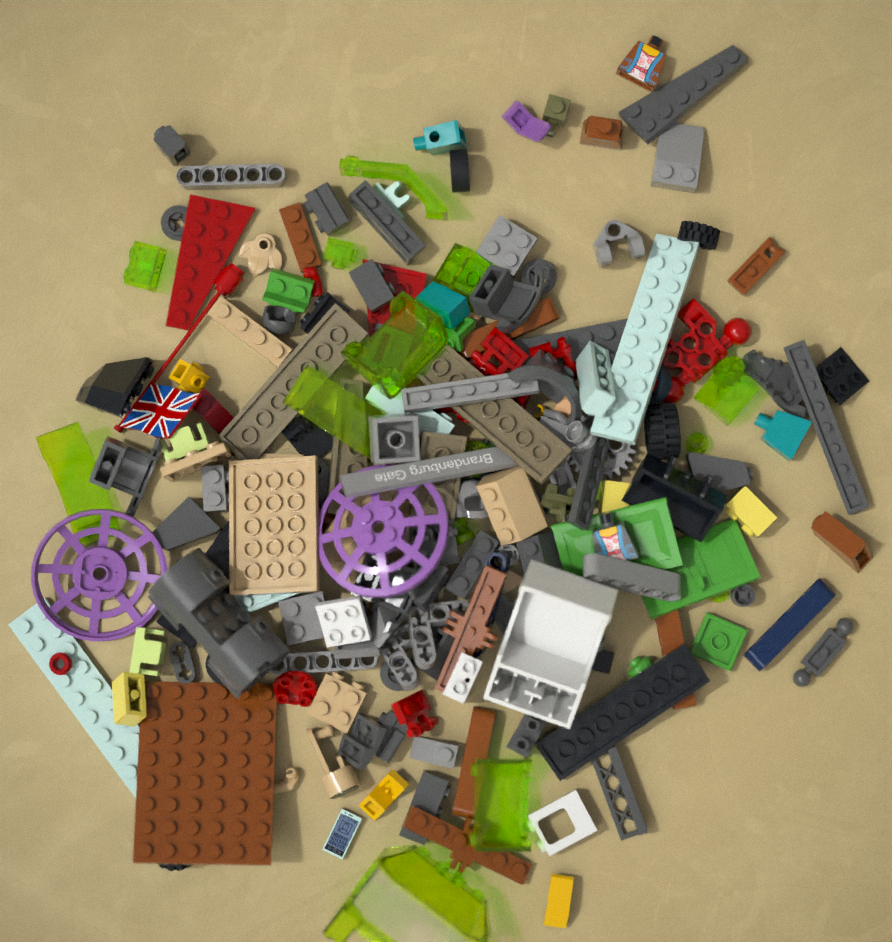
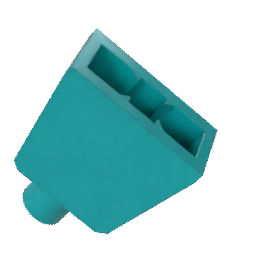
M457 120L426 127L423 129L424 136L413 138L416 151L427 149L431 155L449 153L450 150L467 149L464 128Z
M777 410L772 418L759 413L754 425L765 430L760 439L784 459L790 461L794 457L812 422Z

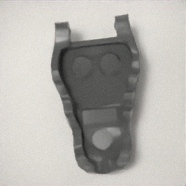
M756 350L746 353L740 362V370L754 379L784 411L798 417H805L808 410L800 406L803 397L790 364H783L782 360H775L774 358L766 359L764 356L757 354Z

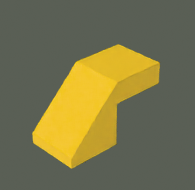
M392 769L358 806L375 821L406 789L409 783Z
M551 874L544 925L566 928L574 877Z

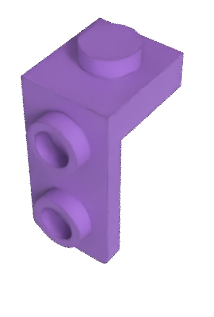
M515 101L501 116L518 135L534 142L542 140L551 128L548 122L533 117L519 101Z

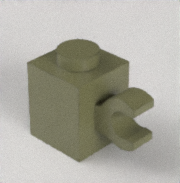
M549 94L542 118L543 121L551 125L546 136L553 138L556 126H564L571 100Z

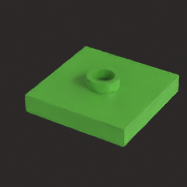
M706 612L690 651L693 656L731 672L748 630Z

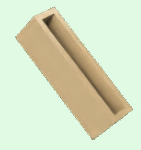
M221 296L207 313L211 319L277 368L293 351Z

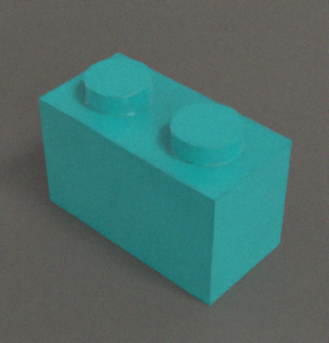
M434 281L416 296L418 311L422 316L428 317L452 330L470 314L465 296Z

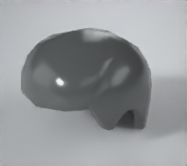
M268 305L264 308L262 321L271 333L277 335L287 334L295 327L296 314L282 306Z

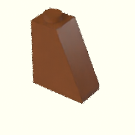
M825 511L814 519L813 526L811 527L814 535L857 573L873 558L867 543Z

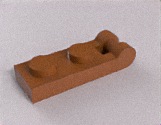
M771 237L727 280L742 296L786 252L782 247L779 249L773 243L774 240ZM767 249L773 254L771 258L764 254Z

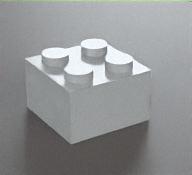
M499 215L476 251L475 257L488 265L509 269L514 279L535 246L537 237Z
M402 413L369 416L370 456L374 464L420 461L418 415Z
M323 591L278 601L288 646L324 638L315 607L317 603L326 601Z

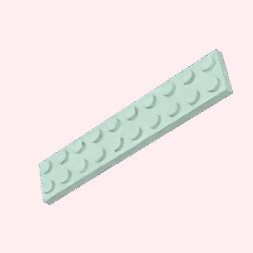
M656 234L611 368L615 400L601 418L595 416L590 430L591 435L635 445L700 248L699 242L677 240L676 237Z
M44 598L48 607L52 606L49 603V601L46 598ZM36 603L9 623V627L136 798L140 725L137 724L134 727L114 724L112 687L77 639L55 627L45 617ZM62 652L70 656L72 667L67 674L56 675L50 670V658L56 653ZM60 659L57 662V666L63 668L65 662Z

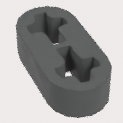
M176 642L170 647V659L177 680L180 683L188 684L193 682L197 675L191 650L186 643ZM179 645L181 649L185 648L186 653H183V662L180 661L179 655H174V651L177 650ZM182 664H185L187 670L192 671V674L189 675V680L180 676V673L183 672Z

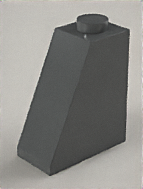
M694 452L686 454L689 471L692 473L691 477L702 482L707 474L712 475V479L709 482L710 487L720 492L749 486L751 484L750 480H753L752 470L746 466V462Z
M188 496L153 531V534L161 544L162 549L170 551L219 533L222 529Z

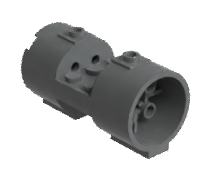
M197 548L175 563L153 584L148 591L150 594L148 598L177 631L185 627L211 656L208 660V667L235 698L238 699L257 684L267 673L272 671L289 654L290 650L261 616H257L253 620L251 619L250 615L241 608L235 598L227 592L226 589L230 585V581L202 549Z

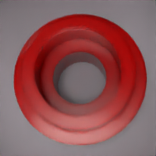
M62 652L54 654L49 661L50 670L56 675L67 674L72 667L70 656ZM60 659L65 662L63 668L57 666V662Z

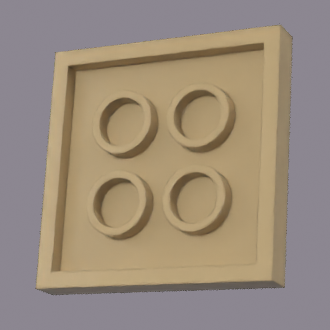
M219 441L208 444L206 446L207 449L198 452V450H193L186 453V458L177 460L174 458L163 463L164 467L159 469L162 476L171 482L201 470L202 466H211L233 456L230 449L224 443L221 444Z

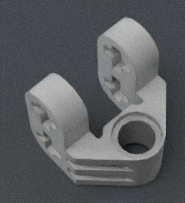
M618 220L609 221L593 244L599 268L611 265L612 263L608 244L621 241L624 237L631 260L642 258L645 255V249L641 235ZM616 226L619 229V235L615 237L609 235L608 227Z

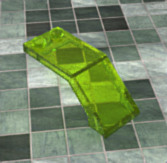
M345 156V159L340 158L339 169L341 176L402 181L426 206V219L448 221V208L407 164L358 160L359 157Z
M306 365L283 400V403L371 459L369 416L384 414L311 366Z
M79 422L36 437L42 458L46 461L58 487L67 516L90 509L114 510L107 489L88 482L96 464V459ZM90 515L71 521L70 525L73 533L75 534L87 528L100 527L102 515ZM111 516L109 528L121 531L117 517ZM99 534L87 535L78 540L85 547L98 542Z

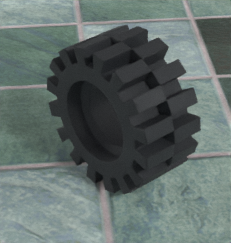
M682 221L677 240L699 242L700 248L715 250L720 230L713 226H707L704 223Z

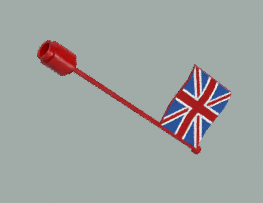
M230 263L228 267H224L213 282L217 285L214 288L217 291L216 295L131 407L129 413L125 415L119 425L114 426L116 431L121 433L123 429L138 430L156 438H171L202 394L186 393L170 386L156 385L155 383L220 295L225 297L229 294L232 296L243 281L242 277L245 272L233 263Z

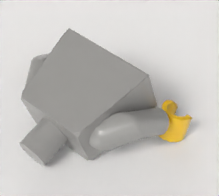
M538 404L536 407L541 409V413L539 415L533 414V416L538 418L544 427L572 449V452L584 454L585 450L569 442L565 437V431L569 425L566 423L568 418L560 411L547 409ZM570 455L559 467L563 466L566 461H569Z

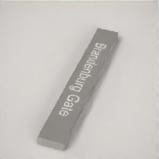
M498 447L345 474L340 476V481L345 497L352 498L518 467L519 465Z

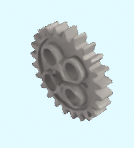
M582 415L580 422L585 424L586 427L591 428L594 415H588L587 418ZM621 442L622 447L618 450L612 449L609 445L608 451L615 456V459H612L607 454V463L604 465L601 482L604 479V475H607L609 480H612L613 472L620 476V468L623 470L628 469L625 462L632 463L633 461L628 455H633L636 452L630 448L634 446L633 444ZM572 452L570 454L572 460L569 466L576 464L575 473L581 470L584 454Z

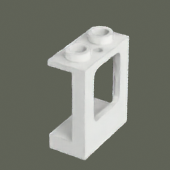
M461 653L443 695L464 704L482 661Z
M575 789L535 812L527 814L529 820L526 823L532 833L537 832L540 840L536 842L542 853L547 851L549 856L597 831ZM563 808L567 811L573 822L575 831L561 840L549 844L538 826V821Z

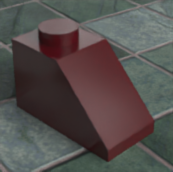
M204 388L199 392L202 396L193 409L220 434L234 417Z

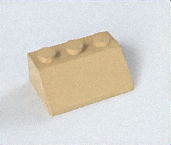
M520 466L486 474L477 484V490L501 546L522 541L549 525L530 477Z

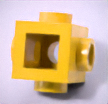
M179 359L168 378L178 384V390L198 394L204 389L209 376L203 373L204 368L195 362L189 364Z

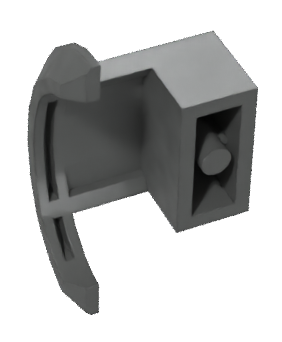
M538 258L534 264V286L514 281L509 269L489 265L469 297V301L476 314L499 321L496 328L500 332L511 333L517 330L530 317L543 291L545 271L541 258Z
M540 349L524 366L513 369L507 374L508 378L515 383L528 379H537L539 390L556 403L566 396L571 404V413L566 423L570 424L573 421H580L582 409L580 394L575 387L574 373L569 367L560 365L551 353L547 352L546 354Z
M107 436L88 482L107 490L113 487L133 495L125 514L134 516L163 448L160 439L156 438L151 453H148Z
M366 553L362 565L378 567L376 556ZM386 558L387 565L395 563V561ZM414 560V569L403 566L394 572L388 573L390 586L399 585L412 578L421 565ZM358 573L354 585L362 588L381 589L379 575ZM408 592L386 598L361 596L362 599L397 611L394 617L387 622L384 629L385 633L397 628L402 623L413 603Z

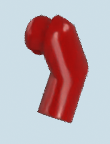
M312 265L311 267H304V278H311V280L315 281L312 297L323 295L322 279L317 267Z

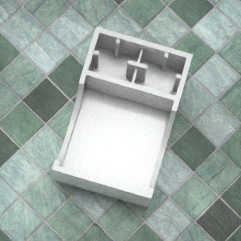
M531 560L483 699L570 729L605 627L609 622L618 590Z

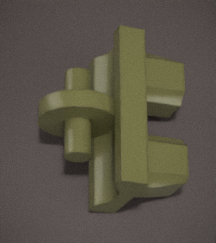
M550 483L540 499V504L542 508L550 509V514L556 515L557 522H562L564 516L569 517L576 489L568 488L565 496L559 494L560 487L558 485Z

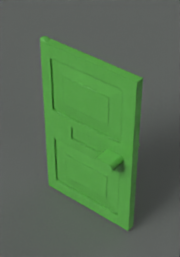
M666 497L611 510L615 523L620 521L626 522L640 551L638 558L627 561L662 570L683 565ZM599 514L592 515L589 530H580L569 524L568 521L551 525L563 571L583 578V557L587 554H595L592 532L594 528L601 527Z
M728 519L712 525L702 542L688 535L677 538L683 565L664 570L681 576L680 600L664 601L643 595L641 597L652 620L761 579L739 529L737 519L735 521Z

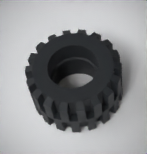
M674 403L648 405L644 415L646 451L659 460H667L671 455L676 456V459H678L681 453L680 422L678 410Z

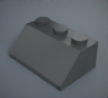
M553 532L515 542L524 577L531 560L563 571Z

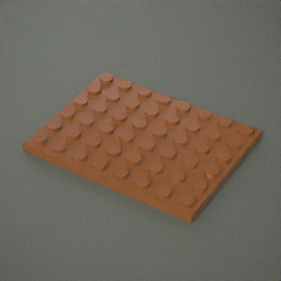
M145 681L147 717L140 722L133 864L271 866L277 701L273 684L257 683L249 691L236 699L225 685L218 683L190 682L183 684L180 682Z

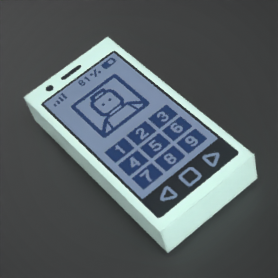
M342 808L322 850L343 859L362 817Z

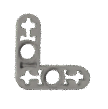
M457 600L432 603L425 613L417 605L409 609L407 624L414 660L419 668L430 669L436 660L431 627L449 625L446 623L447 618L456 621L457 618L450 617V609L458 612V608H462L466 614L469 602ZM435 610H442L446 616L438 619L434 616L433 612ZM415 613H418V616L421 617L420 626L418 627L417 619L414 617ZM417 633H424L428 639L425 642H420L415 638V635ZM424 648H426V656L429 658L428 662H425L424 658H422Z
M419 616L416 617L417 627L420 626L421 617ZM406 623L395 630L379 649L402 688L412 691L419 686L420 677L405 653L406 650L412 647L411 639H404L405 634L409 632L408 624ZM417 633L415 638L421 642L427 638V635ZM390 644L395 650V653L391 654L390 650L387 647ZM398 659H405L402 666L394 667V663ZM408 672L412 679L409 682L404 676V673Z

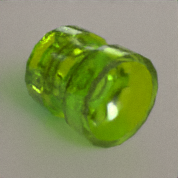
M466 517L454 521V527L457 528L458 533L455 536L457 546L475 537L474 532L467 526L468 521Z

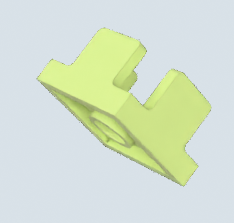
M201 422L196 425L202 440H197L195 432L189 426L176 430L170 438L173 446L172 452H170L166 440L160 438L166 461L174 458L181 460L186 458L185 454L193 450L201 452L207 449L206 446L211 444Z
M136 627L130 666L131 673L161 675V671L145 669V664L158 665L164 663L167 643L150 640V634L166 636L167 631Z

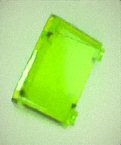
M404 291L391 300L389 309L391 317L363 345L358 341L348 343L341 351L343 358L388 399L395 398L401 392V389H404L444 349L448 342V334L440 315Z
M476 758L475 763H471L470 773L471 777H474L473 832H470L469 842L470 846H474L476 852H531V840H528V834H525V832L529 833L528 782H530V777L526 776V774L532 771V759Z

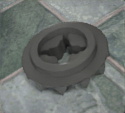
M172 206L162 215L161 228L164 234L171 240L181 241L183 227L180 226L176 230V225L170 220H179L182 217V222L184 223L187 210L185 206Z
M537 259L528 262L524 266L521 273L522 283L534 286L535 277L532 273H535L534 264ZM541 259L545 271L544 279L546 281L544 282L541 294H545L554 287L557 274L551 263Z
M398 659L394 663V667H396V663H398V666H402L405 659ZM385 660L380 669V677L383 684L394 691L404 690L395 676L388 675V673H392V670ZM408 673L404 674L408 682L412 680Z

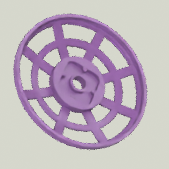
M374 465L367 468H363L357 472L389 467L394 465ZM340 482L329 494L319 513L318 555L329 575L350 592L371 598H386L400 595L423 582L440 562L447 546L449 535L447 509L441 495L432 483L423 485L433 496L439 515L424 514L421 503L412 494L420 485L394 489V491L399 492V495L392 503L380 500V492L371 494V502L360 508L352 502L357 497L346 498L339 493L342 489ZM409 499L416 510L417 516L405 518L399 509L400 506ZM332 500H335L341 506L335 517L333 532L322 535L324 516ZM347 509L355 515L352 527L340 529L341 519ZM384 523V530L381 533H374L375 525ZM440 524L437 545L430 559H427L418 552L425 537L426 525ZM418 526L417 537L414 544L410 546L404 541L407 527ZM353 536L358 546L349 557L343 548L341 539ZM334 541L339 555L346 562L340 574L335 572L328 562L322 544ZM397 548L405 553V556L400 560L387 565V554L395 551ZM366 552L376 556L378 567H367L359 564L358 561ZM412 559L423 567L409 580L393 587L390 586L388 573L402 568ZM353 569L365 574L379 575L381 589L362 588L351 584L347 579Z
M90 509L67 516L46 533L34 554L31 567V584L40 610L55 627L78 639L110 641L132 634L136 631V627H143L154 616L158 608L153 603L142 616L133 605L142 595L146 582L155 583L168 568L161 544L153 532L142 522L120 511ZM102 515L100 527L87 528L74 535L65 526L69 522L81 517ZM111 516L129 521L141 529L144 534L133 540L123 532L109 528ZM58 532L66 541L57 551L53 564H39L46 544ZM99 534L98 546L86 549L78 540L87 535ZM108 535L118 537L128 545L117 552L107 547ZM149 541L152 542L158 554L161 575L147 573L146 560L140 547ZM72 546L79 554L74 564H60L63 554L68 547ZM133 552H135L138 558L140 572L127 570L124 559ZM101 567L105 569L106 575L103 578H96L93 575V571ZM38 573H52L53 586L59 599L50 607L46 604L40 591ZM59 573L72 574L75 586L66 593L60 584ZM126 579L139 581L135 592L128 599L121 591ZM81 593L92 599L91 610L79 607L71 600ZM114 596L121 604L112 610L100 611L101 600ZM64 606H67L73 612L90 618L89 631L72 627L59 619L55 614ZM125 611L134 621L130 625L118 630L98 632L99 619L114 617Z

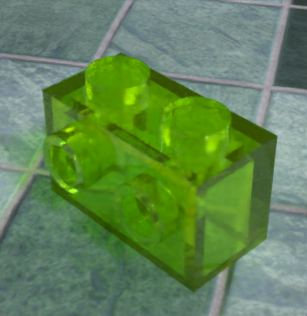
M135 241L129 251L130 260L123 274V284L156 293L167 250L159 246Z

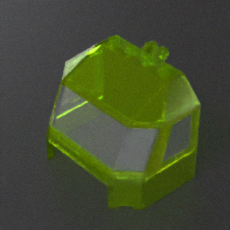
M408 845L384 848L332 915L322 933L327 939L332 938L335 942H346L354 931L368 942H489L492 928L488 900L485 899L486 896L482 891L468 886L466 879L461 876L462 873L455 871L454 874L451 873L448 860L446 863L441 860L437 862L431 857V853L426 848Z

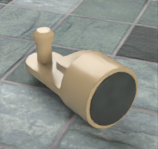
M326 725L324 729L312 733L309 727L306 731L326 774L321 778V781L329 799H336L356 790L360 786V782L352 765L345 766L341 756L338 755L336 759L340 769L330 773L317 744V741L334 735L332 727Z

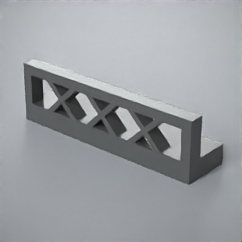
M366 180L349 194L348 201L407 266L425 248L426 245Z
M612 746L599 755L602 756L608 753L611 761L608 770L600 768L596 758L591 761L622 841L635 835L640 836L648 833L618 750L616 746ZM612 766L615 771V774L610 772ZM600 770L606 773L604 778L602 777ZM608 775L618 779L619 784L615 792L606 788L605 781ZM620 788L622 790L623 795L618 794ZM608 792L614 794L612 800L610 799ZM616 796L626 801L627 805L623 813L615 810L613 807ZM628 809L631 814V817L626 815ZM616 813L622 815L620 821L618 820ZM624 817L633 821L636 830L623 834L621 824Z

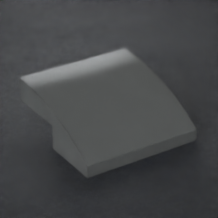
M432 551L428 555L427 559H430V557L432 556ZM439 562L434 571L423 582L407 591L413 602L422 612L425 613L450 579L449 569ZM420 566L415 575L423 568L422 566Z
M357 713L351 734L343 733L337 754L357 769L363 770L379 749L387 728L366 714Z

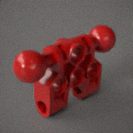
M694 298L683 306L677 316L690 332L684 334L679 342H674L671 338L669 339L661 364L666 366L668 370H681L682 372L676 377L671 376V389L663 402L674 404L679 402L684 397L685 386L690 382L695 384L728 355L727 349L732 345H743L748 342L752 334L748 321L739 317L730 319L724 326V335L717 340L715 338L716 321ZM702 325H709L712 328V332L708 335L701 333L700 327ZM686 339H691L695 342V347L693 349H686L683 342ZM669 354H675L678 356L679 361L676 364H670L666 357ZM700 356H707L710 359V364L702 366L699 364L698 358Z

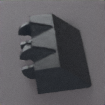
M647 453L636 470L621 501L631 506L666 497L674 529L702 542L722 512L727 495L710 487L709 482L712 479V475L707 474L701 482L691 477V472L687 471L684 473L674 468L673 463L676 460V456L671 455L667 463Z

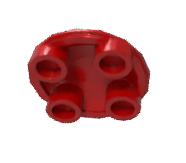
M288 671L276 678L273 690L278 703L307 707L311 705L312 699L316 696L318 684L314 677L308 673Z

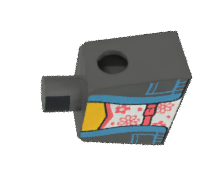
M611 511L599 514L601 527L594 528L592 532L594 553L625 561L638 558L640 551L626 522L620 521L615 523Z

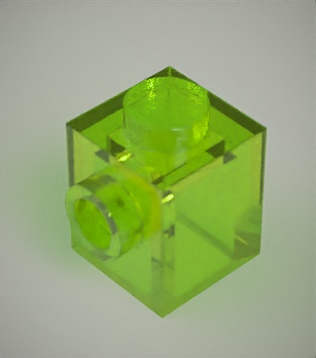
M328 237L323 261L331 263L333 268L344 270V267L350 268L351 262L355 263L358 250H355V245L352 242Z

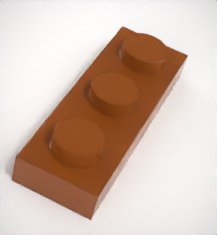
M300 202L279 209L301 273H303L304 267H311V265L315 267L322 266Z

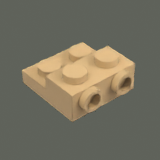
M332 671L331 675L326 673L307 714L347 734L367 693L363 691L364 686L354 681L350 685L343 681L344 676Z

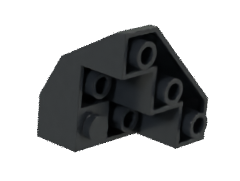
M144 357L106 363L84 382L75 401L100 412L105 411L122 418L124 414L127 415L132 405V402H129L130 399L134 400L135 396L140 395L144 385L141 382H145L147 377L151 378L155 366L152 365L154 361L151 358Z

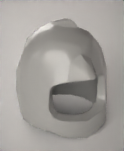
M468 477L460 482L455 518L469 517L472 519H482L488 517L476 487L480 480L475 479V477Z

